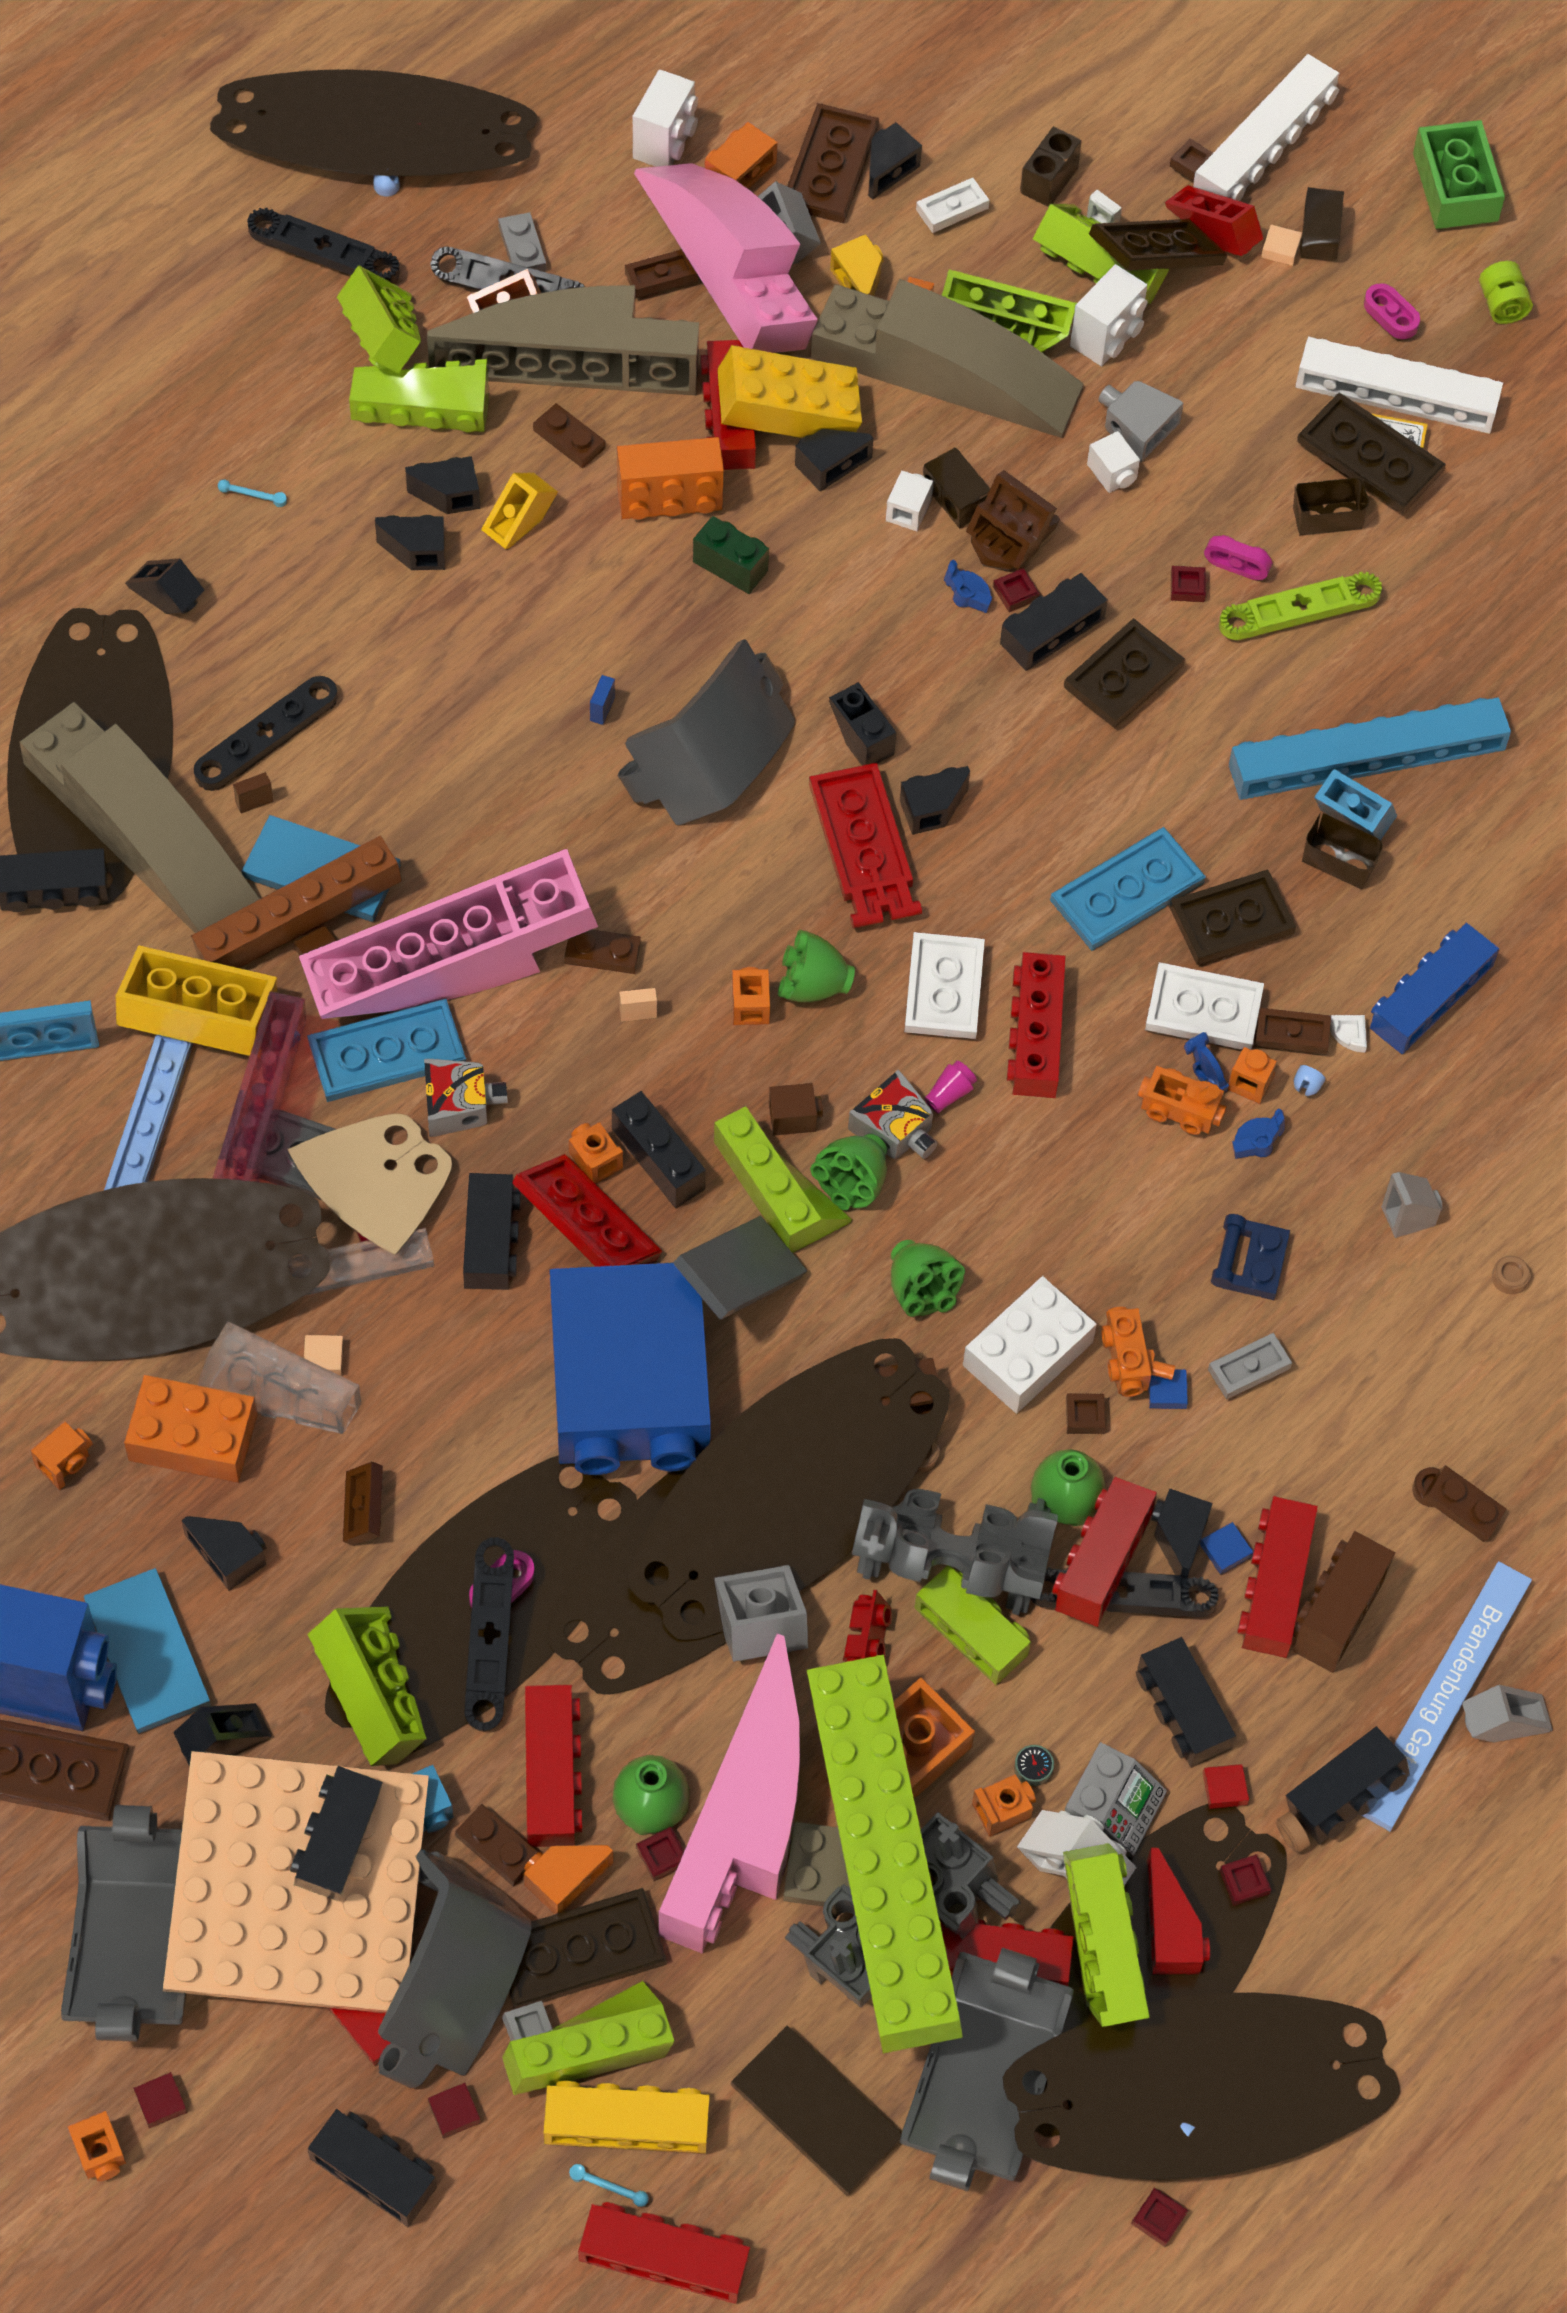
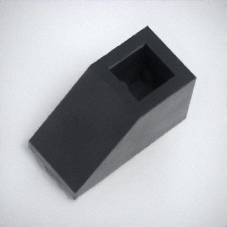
M472 456L454 457L445 461L418 463L414 466L405 467L406 488L409 494L445 514L480 509L479 486Z
M390 515L387 517H375L377 543L410 570H445L444 516L399 517Z
M859 682L829 697L830 705L845 743L861 765L878 764L895 754L896 731Z
M968 766L961 768L950 767L940 773L928 776L917 775L901 782L900 803L912 835L946 827L968 791L970 778Z

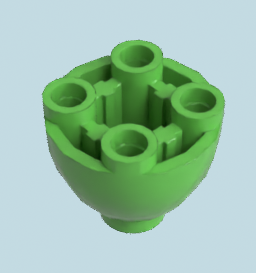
M799 930L794 946L788 945L783 956L782 965L787 967L786 976H783L780 981L778 996L797 1002H814L829 998L839 992L847 994L854 980L855 967L847 965L839 951L825 939L811 932Z
M874 1134L840 1138L830 1143L817 1154L810 1171L812 1176L818 1180L821 1188L831 1197V1201L841 1210H848L850 1207H867L877 1198L883 1187L887 1173L885 1158L887 1147L884 1141Z
M904 1240L893 1248L891 1252V1260L893 1261L891 1267V1287L903 1311L908 1316L914 1317L925 1316L937 1311L947 1312L952 1309L956 1304L955 1296L963 1284L965 1274L963 1265L952 1254L933 1244Z
M1073 1449L1056 1451L1045 1457L1036 1468L1030 1487L1032 1503L1037 1504L1038 1498L1044 1499V1506L1050 1508V1513L1058 1515V1523L1081 1526L1085 1523L1088 1516L1093 1517L1098 1511L1095 1510L1097 1498L1101 1491L1106 1489L1103 1472L1097 1462L1082 1451Z
M645 1755L634 1758L621 1769L614 1782L612 1801L616 1814L627 1826L631 1827L639 1835H647L649 1833L661 1832L669 1827L672 1828L682 1820L689 1809L690 1790L684 1773L673 1761L663 1756ZM647 1780H650L655 1785L646 1784Z

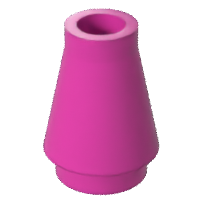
M957 1060L953 1065L948 1064L931 1091L924 1097V1100L933 1111L939 1114L944 1108L974 1089L973 1085L977 1082V1078L965 1064Z

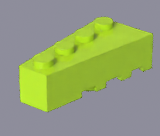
M1110 1843L1063 1852L1087 2007L1102 2027L1149 2018L1144 1980L1137 1956L1139 1954L1138 1941L1135 1932L1132 1931L1130 1916H1133V1908L1130 1895L1124 1890L1122 1879L1127 1877L1123 1854H1117V1851Z

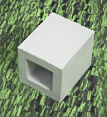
M1119 431L1090 444L1087 465L1108 493L1118 488H1126L1137 480L1140 459Z
M901 470L887 500L886 521L918 531L931 503L933 481L926 479L920 474H911Z

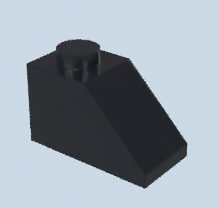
M897 122L886 129L879 130L872 138L868 196L872 200L921 165L922 145Z
M821 429L813 435L803 437L798 442L795 451V466L819 491H822L872 458L874 438L868 433Z
M180 558L147 561L125 583L129 589L166 614H185L197 605V598L205 591Z
M1169 1488L1165 1501L1158 1499L1152 1514L1151 1521L1157 1522L1154 1537L1174 1574L1188 1578L1213 1503Z
M187 1516L181 1520L184 1535L228 1591L266 1565L264 1550L267 1547L263 1539L255 1530L249 1533L241 1522Z
M256 1703L200 1707L173 1732L189 1766L192 1751L234 1756L267 1741L271 1737L270 1731Z

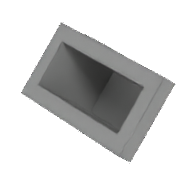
M1397 1172L1391 1175L1381 1208L1394 1237L1397 1238L1436 1226L1443 1206L1438 1191L1432 1190L1427 1178Z
M1497 1685L1462 1702L1466 1714V1727L1471 1733L1472 1738L1499 1742L1552 1731L1542 1694Z

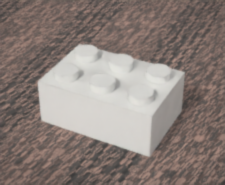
M1042 1276L965 1347L963 1366L1017 1414L1093 1343L1097 1324Z

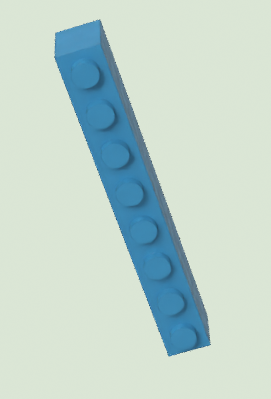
M1499 697L1492 699L1478 698L1470 703L1460 705L1446 704L1433 710L1422 712L1414 710L1404 715L1390 718L1377 717L1363 723H1344L1336 728L1325 730L1312 729L1303 734L1293 736L1279 735L1271 740L1255 743L1252 741L1243 742L1238 746L1232 747L1228 766L1239 800L1323 785L1333 769L1351 779L1504 751L1506 750L1511 730Z

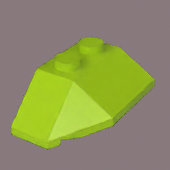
M950 269L942 296L983 315L1018 335L1042 353L1069 336L1075 305L1077 304Z

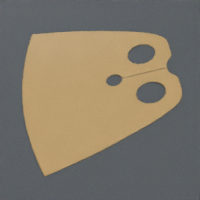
M388 1114L367 1119L327 1132L287 1149L305 1180L338 1217L365 1238L394 1255L406 1243L428 1213L444 1187L452 1166L449 1154L439 1145L426 1142L421 1136L420 1126L404 1114ZM397 1125L405 1128L408 1134L407 1140L400 1145L388 1143L385 1140L384 1134L389 1127ZM427 1154L435 1157L438 1162L437 1169L431 1174L418 1172L414 1163L419 1156ZM387 1160H394L397 1163V1167L394 1170H387L384 1167V1163Z

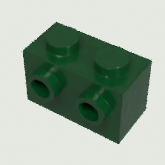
M711 516L693 538V563L750 594L768 572L769 547L765 546L758 538H751L737 530L730 522L721 521Z

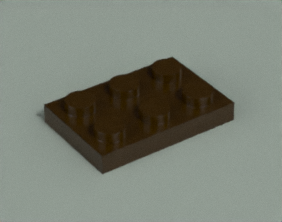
M1133 618L1065 679L1064 688L1116 728L1184 666L1185 658Z
M1268 869L1170 901L1169 908L1197 965L1293 935L1296 930V925Z

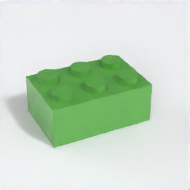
M1482 120L1419 127L1413 155L1435 229L1498 222L1505 195Z

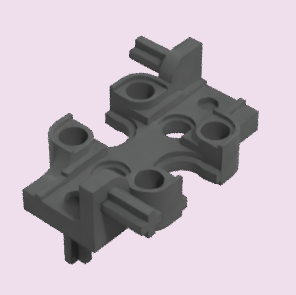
M913 1489L908 1491L903 1502L895 1507L864 1499L852 1555L860 1556L857 1573L863 1574V1578L870 1579L871 1576L878 1578L881 1564L885 1562L889 1563L890 1570L896 1575L921 1582V1578H928L932 1566L943 1564L960 1570L963 1574L961 1588H966V1593L981 1597H995L1000 1595L1002 1590L1009 1592L1005 1607L1011 1609L1012 1614L1027 1613L1031 1597L1040 1599L1050 1548L1058 1520V1515L1050 1513V1508L1044 1506V1499L1038 1498L1037 1504L1029 1503L1027 1512L1023 1513L1018 1521L1017 1517L1009 1510L986 1504L981 1524L975 1523L970 1536L953 1535L941 1529L942 1515L937 1514L941 1493L924 1489Z
M937 1812L921 1829L929 1872L938 1877L937 1883L932 1888L939 1921L947 1929L956 1935L958 1934L963 1940L978 1921L976 1906L978 1900L981 1899L1005 1920L1009 1917L1012 1918L1016 1914V1909L1021 1905V1902L997 1883L998 1875L994 1857L959 1830L957 1824L951 1823ZM843 1884L824 1903L823 1914L827 1929L820 1937L799 1921L789 1928L790 1932L785 1936V1939L804 1955L810 1976L820 1985L827 1979L842 1991L847 1998L862 2008L872 1996L851 1891L849 1887ZM954 1904L966 1906L961 1913L954 1914L948 1912V1909ZM849 1912L854 1914L852 1919L847 1922L836 1921V1918L842 1913Z

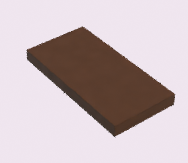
M817 103L787 187L802 193L811 216L840 223L845 222L871 149L872 138L879 127V118Z
M0 1720V1800L109 1821L129 1750L128 1744Z

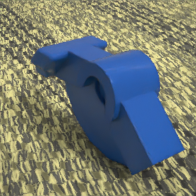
M951 560L944 581L954 592V603L959 607L969 606L987 613L992 600L988 584L982 577L973 572L959 571L957 562Z
M1202 1032L1185 1043V1052L1187 1055L1191 1053L1194 1055L1196 1063L1193 1064V1071L1198 1079L1217 1085L1225 1093L1228 1091L1229 1084L1224 1079V1074L1216 1058L1206 1047L1209 1042L1207 1033Z
M1278 1108L1275 1111L1272 1119L1254 1118L1245 1122L1238 1129L1235 1141H1232L1235 1159L1254 1155L1266 1157L1272 1153L1274 1141L1285 1130V1118L1281 1109Z

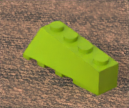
M1050 204L1033 237V240L1041 244V251L1055 258L1058 255L1068 260L1066 265L1072 270L1084 274L1086 271L1095 277L1094 283H1097L1115 264L1126 270L1089 235L1092 224L1101 222L1093 217L1088 218L1080 214L1082 210L1074 204ZM1169 268L1131 270L1127 272L1147 284L1145 299L1147 304H1151Z
M358 265L337 295V299L343 308L342 313L350 320L352 324L351 329L359 336L361 340L359 342L360 345L369 354V361L381 370L388 368L399 374L421 342L418 326L414 324L417 320L416 315L411 313L414 309L413 303L410 302L412 295Z
M487 359L475 360V365L461 366L460 361H446L445 367L429 368L427 363H414V366L401 370L399 374L388 368L381 370L376 366L354 367L349 397L351 420L364 423H389L397 426H422L430 429H455L463 432H484L489 404Z
M746 1106L714 1122L715 1145L768 1225L792 1253L851 1223L852 1219L774 1149Z
M389 1607L337 1608L312 1629L308 1636L370 1765L398 1764L426 1740L415 1698L407 1693L405 1683L409 1679L406 1666L399 1665L395 1651L400 1645L396 1633H390L387 1622L391 1619Z
M641 1981L545 2033L510 2041L502 2059L513 2095L545 2088L547 2085L553 2086L559 2081H573L665 2058L674 2043V2038L663 2004L648 1986Z

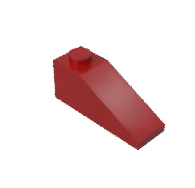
M1189 185L1165 202L1167 209L1180 219H1190L1223 251L1242 256L1250 252L1256 244L1264 239L1254 205Z
M1151 1848L1147 1858L1152 1974H1200L1204 1961H1209L1210 1959L1209 1937H1202V1923L1160 1849Z

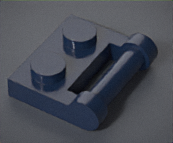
M1238 1214L1226 1215L1223 1228L1226 1230L1218 1267L1212 1272L1211 1283L1219 1288L1275 1300L1290 1230L1249 1221ZM1240 1235L1250 1238L1242 1276L1235 1275L1232 1272Z

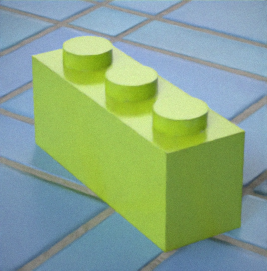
M947 1565L916 1594L914 1608L987 1678L997 1685L1028 1656L1031 1644L1029 1635L1020 1624L1016 1622L1011 1623L1001 1614L1002 1610L992 1598H984L966 1593L967 1589L961 1588L963 1574L960 1570L956 1572L951 1566Z

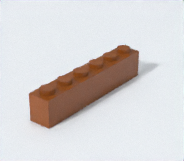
M380 835L191 935L197 954L201 960L240 968L402 882L398 862Z

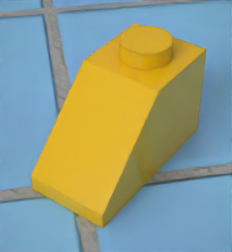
M865 234L831 249L830 270L841 286L874 296L881 277V263L884 261L883 254L878 245H873Z
M513 473L481 530L503 548L509 549L543 520L558 491L535 473Z

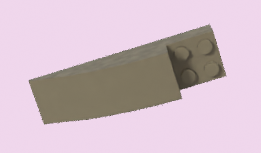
M899 279L890 301L835 284L812 333L811 359L857 368L858 374L1060 438L1064 434L1084 384L1026 340L996 322L953 300L902 279Z
M635 285L593 286L533 294L497 303L427 332L429 368L445 367L446 361H460L461 366L475 365V360L487 359L488 381L696 396L699 364V322L635 318Z
M73 702L20 741L24 765L194 933L260 899L190 805L117 724L104 731Z

